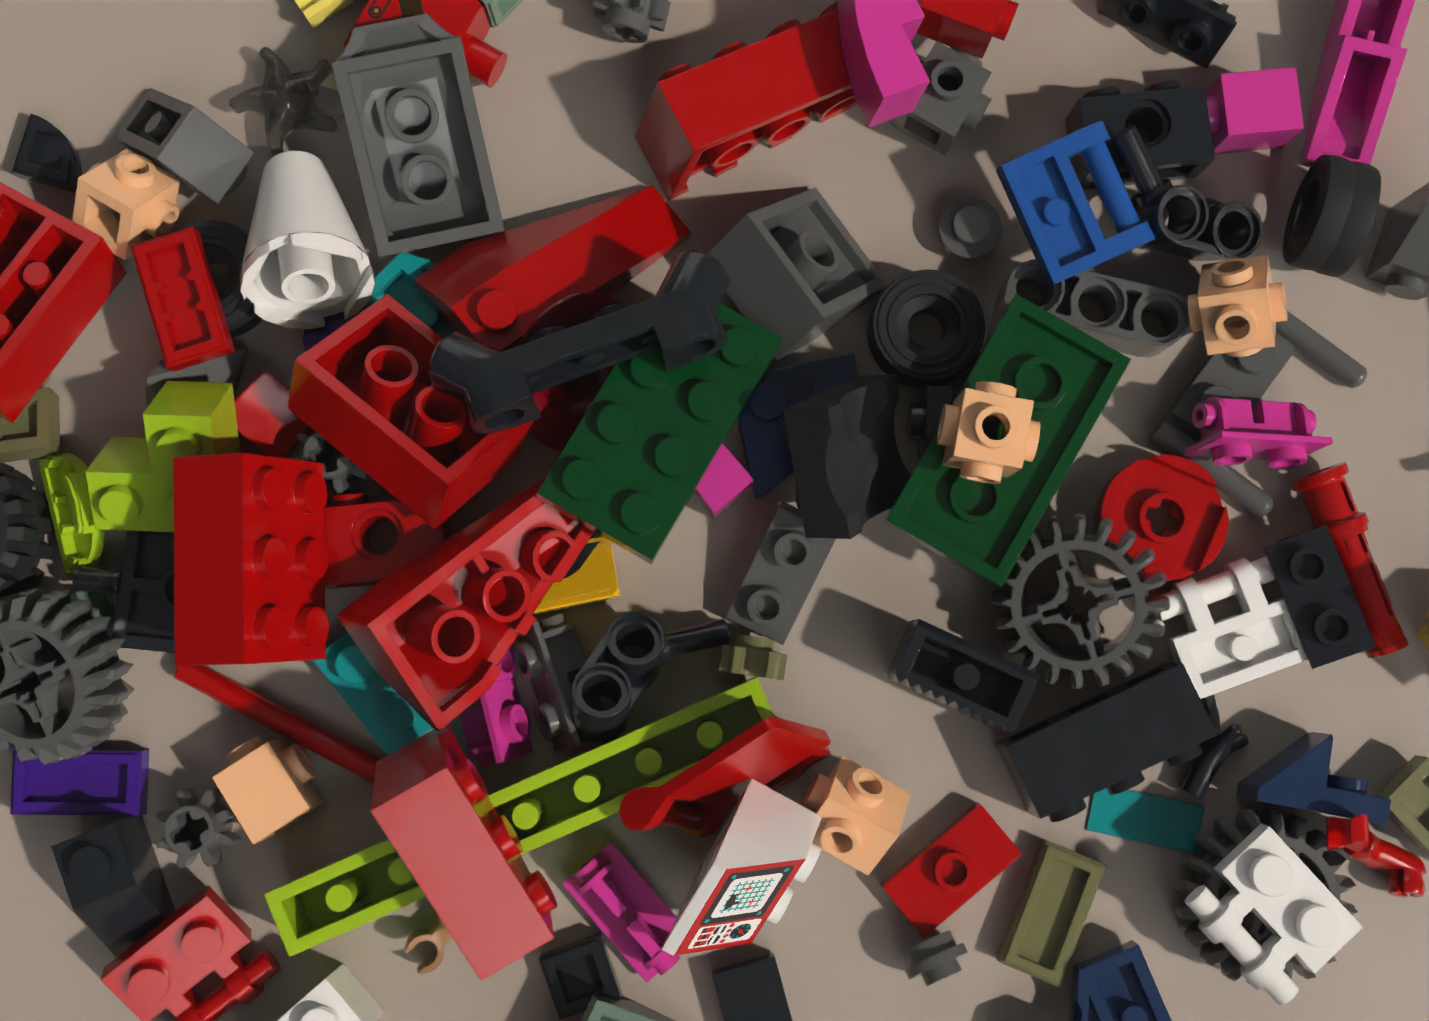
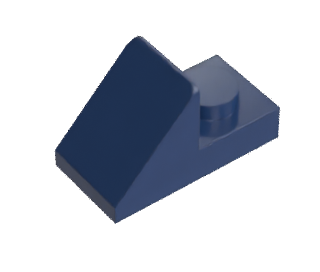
M1317 732L1305 734L1238 782L1236 793L1237 796L1256 801L1350 819L1354 815L1366 814L1368 822L1388 825L1391 799L1367 794L1368 781L1328 774L1333 736L1332 734Z

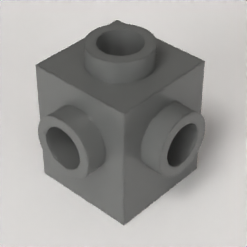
M936 41L925 60L918 57L930 83L914 111L894 118L892 126L945 156L960 129L963 127L973 132L992 99L982 92L992 72L982 67V62L978 57L953 47L949 48Z

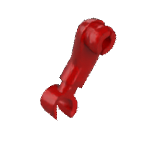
M1366 814L1354 815L1351 819L1333 816L1326 817V850L1343 848L1345 853L1355 862L1370 869L1388 873L1386 889L1389 895L1407 898L1408 893L1414 898L1424 895L1425 883L1423 881V874H1426L1427 871L1418 855L1376 837L1369 830L1368 816Z

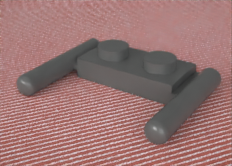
M1287 311V321L1276 322L1275 347L1262 348L1259 352L1244 357H1231L1225 353L1209 355L1165 414V418L1157 425L1149 439L1171 455L1184 457L1203 467L1217 483V489L1256 517L1265 516L1271 511L1273 499L1269 494L1231 466L1214 465L1212 457L1185 456L1184 449L1202 441L1200 429L1196 428L1192 422V412L1195 405L1204 403L1209 397L1251 400L1253 409L1254 404L1266 392L1296 351L1295 349L1349 388L1359 387L1367 378V369L1289 311Z

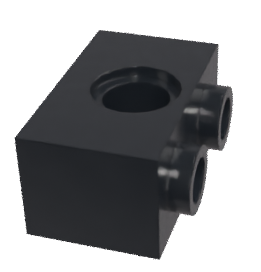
M1164 81L1146 87L1144 92L1121 94L1120 89L1115 87L1099 88L1085 93L1082 98L1078 99L1065 119L1067 135L1093 123L1104 122L1111 138L1105 143L1124 185H1133L1134 182L1112 137L1125 129L1126 123L1139 124L1147 131L1150 143L1144 144L1162 180L1166 178L1170 179V181L1196 178L1215 160L1205 85L1182 88L1180 81ZM1082 155L1071 157V164L1082 189H1096Z

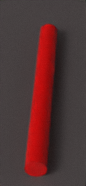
M179 665L177 667L174 678L374 784L376 762L381 760V758L206 665Z

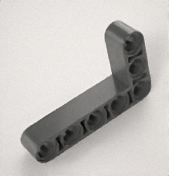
M1031 259L1019 264L1001 285L996 297L986 343L1010 301L1017 294L1016 284L1020 282H1030L1041 290L1044 303L1040 308L1114 350L1136 357L1150 358L1162 353L1178 342L1186 334L1190 325L1189 313L1186 302L1178 294L1169 290L1087 270L1048 288L1037 261ZM1080 297H1092L1102 305L1104 310L1103 322L1089 321L1081 314L1079 309ZM1142 311H1151L1162 319L1165 326L1163 338L1154 337L1144 330L1141 323Z

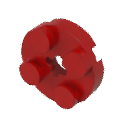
M1164 454L1136 460L1115 473L1108 480L1097 502L1095 515L1097 524L1096 535L1099 523L1103 517L1113 520L1112 530L1108 539L1117 543L1123 532L1127 529H1132L1137 535L1133 545L1127 552L1134 556L1140 550L1148 547L1152 548L1155 552L1153 561L1141 569L1143 574L1152 571H1164L1166 581L1187 578L1214 561L1225 543L1229 528L1227 507H1222L1220 495L1214 488L1218 485L1208 471L1184 457ZM1162 502H1165L1171 506L1169 517L1177 521L1174 531L1162 530L1159 535H1156L1150 530L1151 522L1146 519V513L1148 509H1157Z

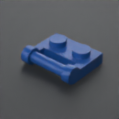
M1103 121L1093 123L1006 162L996 170L1048 288L1156 239L1148 221L1141 223L1106 146L1105 142L1111 138ZM1082 155L1117 235L1105 240L1069 160L1071 157Z

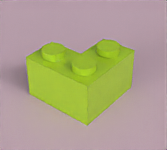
M167 381L142 414L146 438L111 437L85 471L95 530L174 532L173 457L241 453L232 383Z

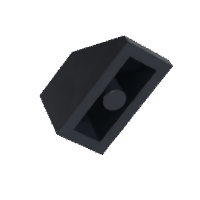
M142 815L109 823L51 846L73 910L116 958L176 911Z

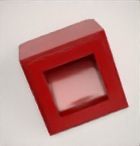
M267 370L263 371L234 400L238 431L266 456L284 458L300 442L297 435L299 433L307 435L312 428L287 408L290 389L277 376Z

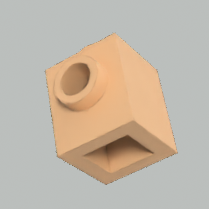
M260 736L250 739L229 752L225 758L230 766L212 777L253 845L273 837L325 803L311 781V778L315 777L316 773L310 759L297 744L289 746L285 738L268 741L265 744Z

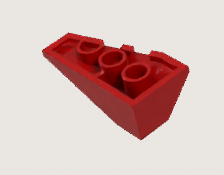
M652 185L466 243L417 277L415 284L454 332L463 334L503 352L517 347L533 321L546 308L559 299L581 292H597L611 295L689 238L691 231Z
M546 478L392 572L337 614V617L371 667L437 731L443 729L492 687L503 670L498 665L518 635L526 636L537 619L532 614L552 584L563 580L594 533L593 530L537 499V492Z

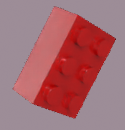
M386 294L295 359L287 408L433 529H436L519 457L531 422L496 433L479 434L474 432L463 401L442 393L432 386L428 365L431 355L442 337L390 295Z
M250 453L173 457L175 665H232L326 659V639L329 633V620L325 612V573L328 568V553L324 540V507L327 502L324 463Z

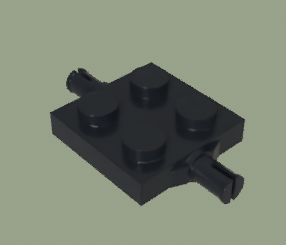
M127 531L124 551L115 569L90 567L81 564L76 567L74 576L99 578V582L73 580L75 592L111 594L115 611L112 638L126 639L120 648L175 653L174 532Z

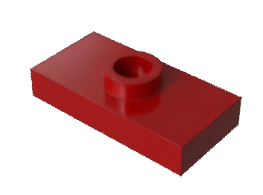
M192 226L131 245L130 248L166 368L176 372L236 353L200 232Z
M976 802L880 885L923 938H925L1019 858L1022 853L985 808Z

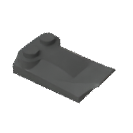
M428 13L353 28L343 53L331 64L379 257L505 231L461 37H456L445 31Z

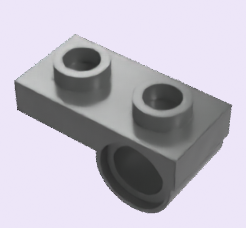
M782 501L726 618L783 645L836 539L806 538L801 512L798 508Z

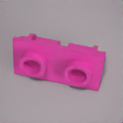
M1209 397L1204 403L1196 404L1192 412L1193 425L1200 429L1202 441L1184 449L1185 456L1212 457V463L1218 466L1238 465L1249 462L1252 459L1267 460L1269 468L1282 469L1305 464L1308 454L1333 444L1332 437L1312 436V432L1316 427V415L1302 403L1260 401L1254 404L1256 423H1254L1251 400Z
M511 648L498 665V667L503 669L492 687L477 699L479 707L463 711L459 714L468 747L469 756H476L478 767L505 762L533 752L530 740L531 721L528 712L521 704L514 676L516 663Z
M612 841L562 884L646 983L658 973L660 975L665 974L679 961V955L672 956L661 950L677 916Z

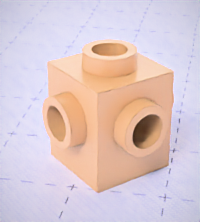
M126 148L107 161L94 164L85 174L78 177L72 221L101 236L113 254L126 260L133 255L130 248L131 245L169 234L174 229L179 218V208L176 206L180 179L155 165L150 159Z
M1268 255L1232 258L1202 265L1198 294L1188 295V313L1192 333H1204L1207 355L1225 353L1231 357H1244L1253 355L1262 350V348L1275 347L1276 322L1287 321L1288 314L1284 283H1272Z
M982 381L976 383L975 390L965 388L953 401V405L944 404L937 432V444L945 446L942 466L961 469V478L988 484H1000L1001 477L1008 478L1021 470L1024 461H1033L1039 443L1040 422L1031 420L1034 401L1017 398V389L1002 383ZM983 420L1003 423L1001 440H992L984 434L982 429Z
M842 755L828 777L821 773L816 774L806 790L800 805L822 817L812 843L821 847L823 852L832 855L869 876L898 838L911 793L884 779L877 772L865 768Z

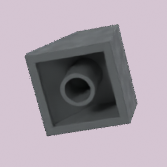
M816 187L746 214L708 253L718 259L725 268L730 280L725 294L733 300L744 317L783 338L774 356L776 360L810 344L876 297L888 286Z

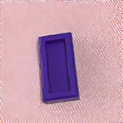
M13 749L10 814L141 816L147 814L149 749H92L76 759H63L57 763H48L46 765L39 758L20 762L16 749Z

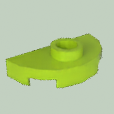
M72 453L46 455L39 458L38 463L64 571L68 578L78 577L74 576L76 567L79 564L96 567L104 547V530H95L85 474L88 467L82 459Z

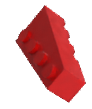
M838 1L824 9L819 17L800 24L798 19H792L780 24L766 36V39L748 46L744 41H738L724 47L714 55L711 61L692 68L690 64L685 63L666 71L656 82L657 85L635 139L666 197L670 201L689 191L686 183L689 177L710 167L715 177L737 167V160L753 150L759 141L765 139L772 149L791 139L792 136L805 128L811 121L810 115L815 113L818 120L824 122L857 105L858 103L852 91L842 54L838 22Z

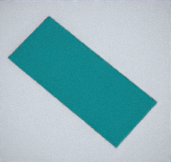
M1105 788L1093 794L1087 831L1196 854L1197 845L1194 841V835L1201 830L1205 806L1130 790L1109 795Z

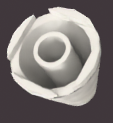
M287 151L277 154L266 163L263 169L240 270V290L245 300L247 297L254 304V312L263 320L286 328L314 329L325 327L324 317L343 311L344 319L346 320L356 315L371 299L375 285L372 263L323 161L317 156L304 151Z

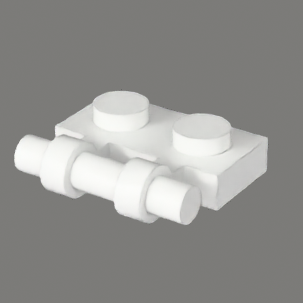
M1267 556L1251 562L1246 558L1238 559L1225 564L1224 572L1197 582L1192 577L1173 583L1171 591L1161 594L1169 598L1170 608L1167 611L1153 613L1161 622L1178 615H1182L1185 619L1189 632L1167 639L1166 642L1174 663H1183L1200 699L1308 660L1283 597L1267 602L1261 585L1276 580ZM1234 595L1239 602L1242 612L1214 622L1207 605Z
M1260 824L1213 868L1229 885L1231 890L1218 900L1205 885H1201L1194 889L1185 899V904L1200 919L1199 929L1212 943L1217 944L1221 942L1242 965L1240 968L1241 975L1254 989L1259 990L1263 988L1278 1005L1288 1003L1299 991V987L1283 971L1286 963L1293 956L1305 969L1315 974L1363 928L1274 830L1264 824ZM1251 910L1273 933L1261 945L1241 925L1243 918Z

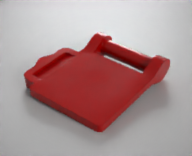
M767 717L662 786L634 788L626 793L620 803V820L630 830L652 831L658 826L680 828L682 833L688 837L707 838L716 832L730 808L737 804L751 778L772 790L788 784L802 776L810 767L825 759L830 754L827 746L831 741L825 730L777 717ZM676 799H678V800H685V802H679V801H675V800H676Z

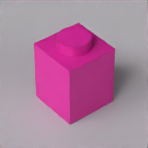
M1296 67L1220 74L1205 91L1214 154L1283 148L1304 129Z

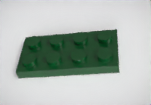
M1016 294L1010 301L955 399L965 388L975 390L977 382L986 381L1012 386L1017 389V398L1033 400L1031 420L1040 422L1039 443L1033 461H1024L1021 470L1008 478L1001 477L1000 484L981 483L961 478V469L942 466L945 446L937 444V428L885 518L884 523L994 587L1001 588L1131 359ZM983 420L982 429L984 434L992 440H1001L1003 423Z
M719 303L716 311L728 340L719 351L711 356L666 372L658 349L615 364L537 492V499L651 565L783 338Z

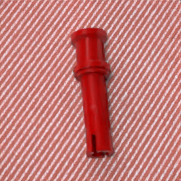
M1346 462L1296 478L1290 481L1293 491L1301 492L1314 524L1312 530L1325 525L1329 529L1376 645L1374 648L1365 650L1368 658H1374L1378 655L1384 656L1399 651L1409 644L1400 623H1398L1384 582L1368 547L1369 544L1364 532L1369 530L1367 526L1369 520L1366 512H1358L1344 477L1349 473Z

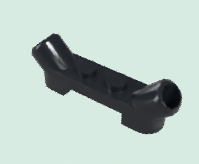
M695 249L678 252L654 298L631 306L625 303L606 306L597 311L591 320L567 329L563 326H552L534 333L528 339V343L503 352L458 332L445 336L436 345L429 361L428 372L432 386L442 393L463 401L471 428L476 433L490 434L520 426L541 418L533 396L534 393L657 349L666 372L700 361L719 351L726 344L728 337L716 309L730 280L722 263L713 256Z

